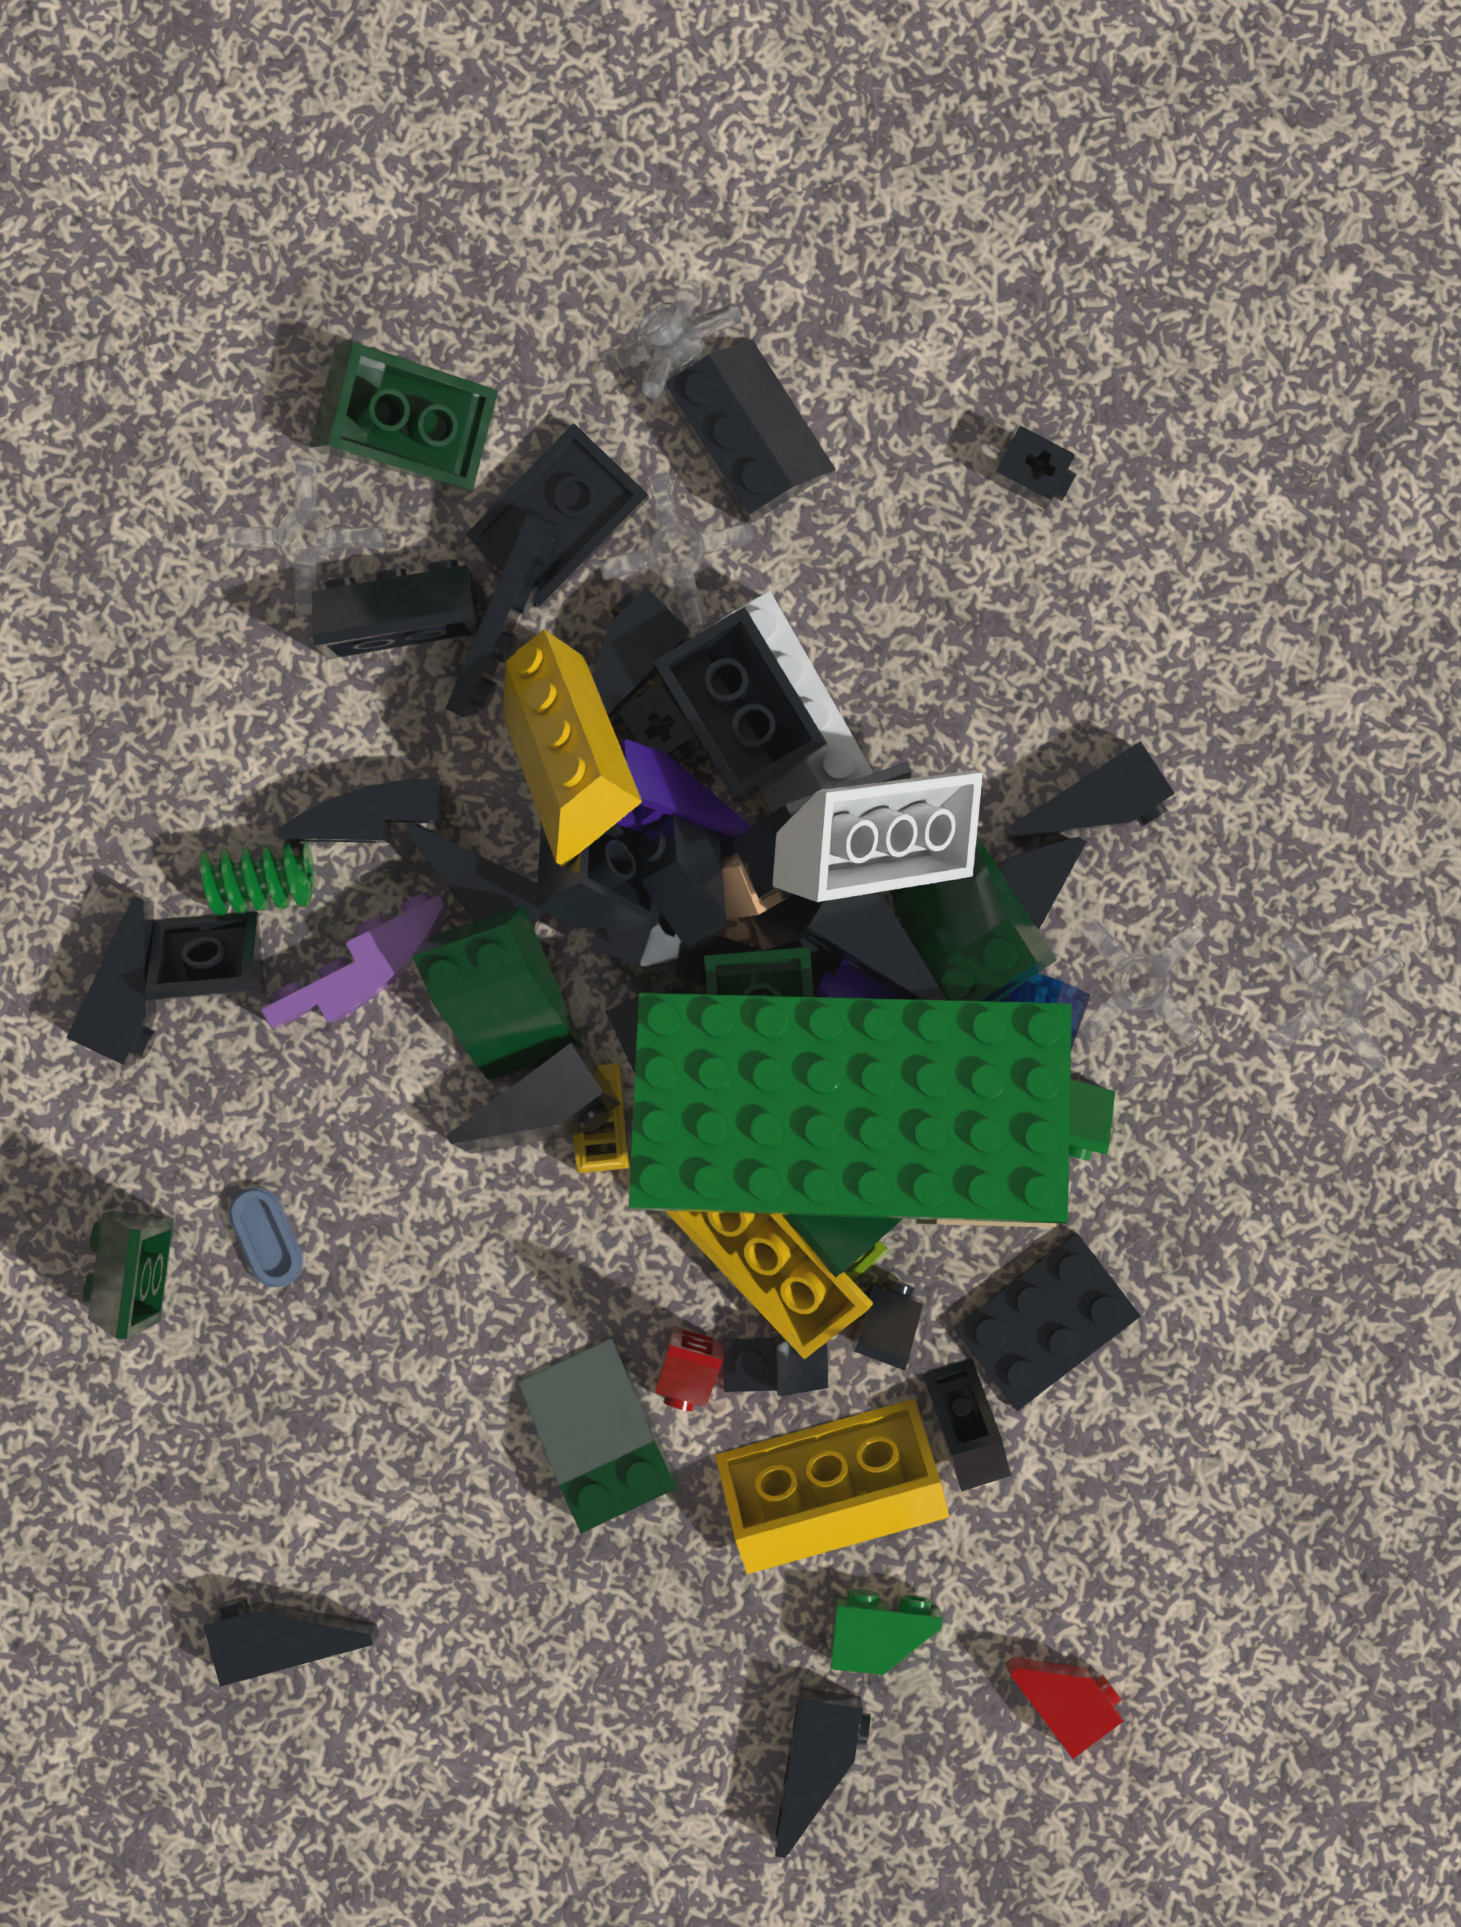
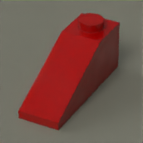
M673 1327L655 1393L664 1395V1404L684 1411H693L695 1405L706 1407L723 1361V1340Z

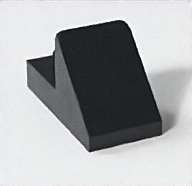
M783 1336L723 1338L725 1392L777 1391V1396H786L829 1388L827 1342L806 1359H803Z

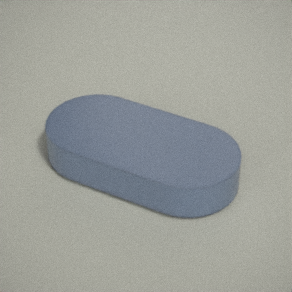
M251 1187L241 1191L230 1205L229 1218L252 1273L259 1282L266 1286H286L300 1275L304 1265V1255L278 1196L267 1188Z

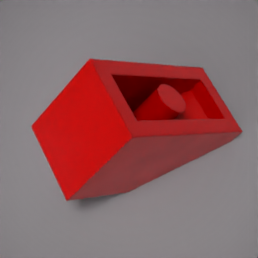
M1012 1657L1005 1662L1010 1676L1072 1759H1075L1124 1722L1115 1707L1122 1699L1104 1674L1094 1679L1086 1667L1020 1657Z

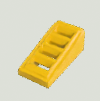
M620 1063L596 1065L605 1080H610L611 1089L621 1104L609 1112L610 1117L606 1121L614 1122L615 1132L585 1135V1131L578 1135H573L577 1173L626 1169L630 1167ZM616 1143L617 1153L587 1156V1145Z

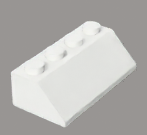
M771 591L720 619L718 622L741 608H746L827 742V745L787 774L759 790L770 811L773 813L783 805L813 795L818 790L830 789L873 774L874 772Z
M973 770L818 790L776 833L773 887L821 902L973 877L983 772Z

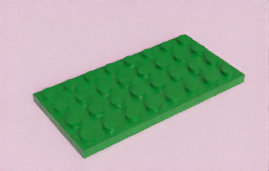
M639 993L629 1208L631 1210L1067 1224L1072 1004Z

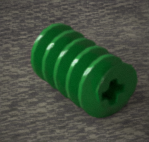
M304 841L301 856H295L290 843L286 842L283 844L281 857L276 859L269 844L262 846L260 860L254 861L248 846L242 847L239 862L236 863L233 862L227 848L221 850L219 863L213 865L207 851L200 852L199 871L204 897L213 913L217 916L225 915L230 904L235 912L243 914L248 911L251 902L257 911L263 912L269 908L271 899L280 910L289 907L292 897L301 908L310 905L315 877L312 852L307 841Z

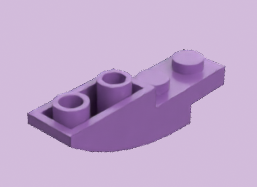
M425 892L401 904L403 914L387 922L380 915L355 927L354 931L357 937L346 942L355 962L348 965L345 957L338 959L316 971L320 978L319 980L303 988L296 981L271 993L270 997L274 1003L261 1009L270 1028H279L318 1007L326 1022L334 1023L359 1009L381 993L414 961L412 957L429 936L435 933L449 907L445 897L438 895L431 898L429 892Z

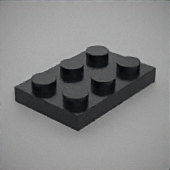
M573 423L465 535L503 572L527 515H541L558 523L554 536L559 539L556 552L547 567L540 566L533 585L538 587L534 603L542 610L648 501L649 495Z
M1075 1232L960 1320L953 1328L1018 1412L1140 1318L1141 1315L1083 1239Z

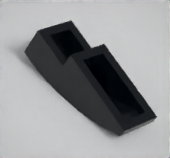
M438 778L399 780L367 786L336 796L304 811L279 827L278 838L289 842L390 843V823L442 824L443 782Z

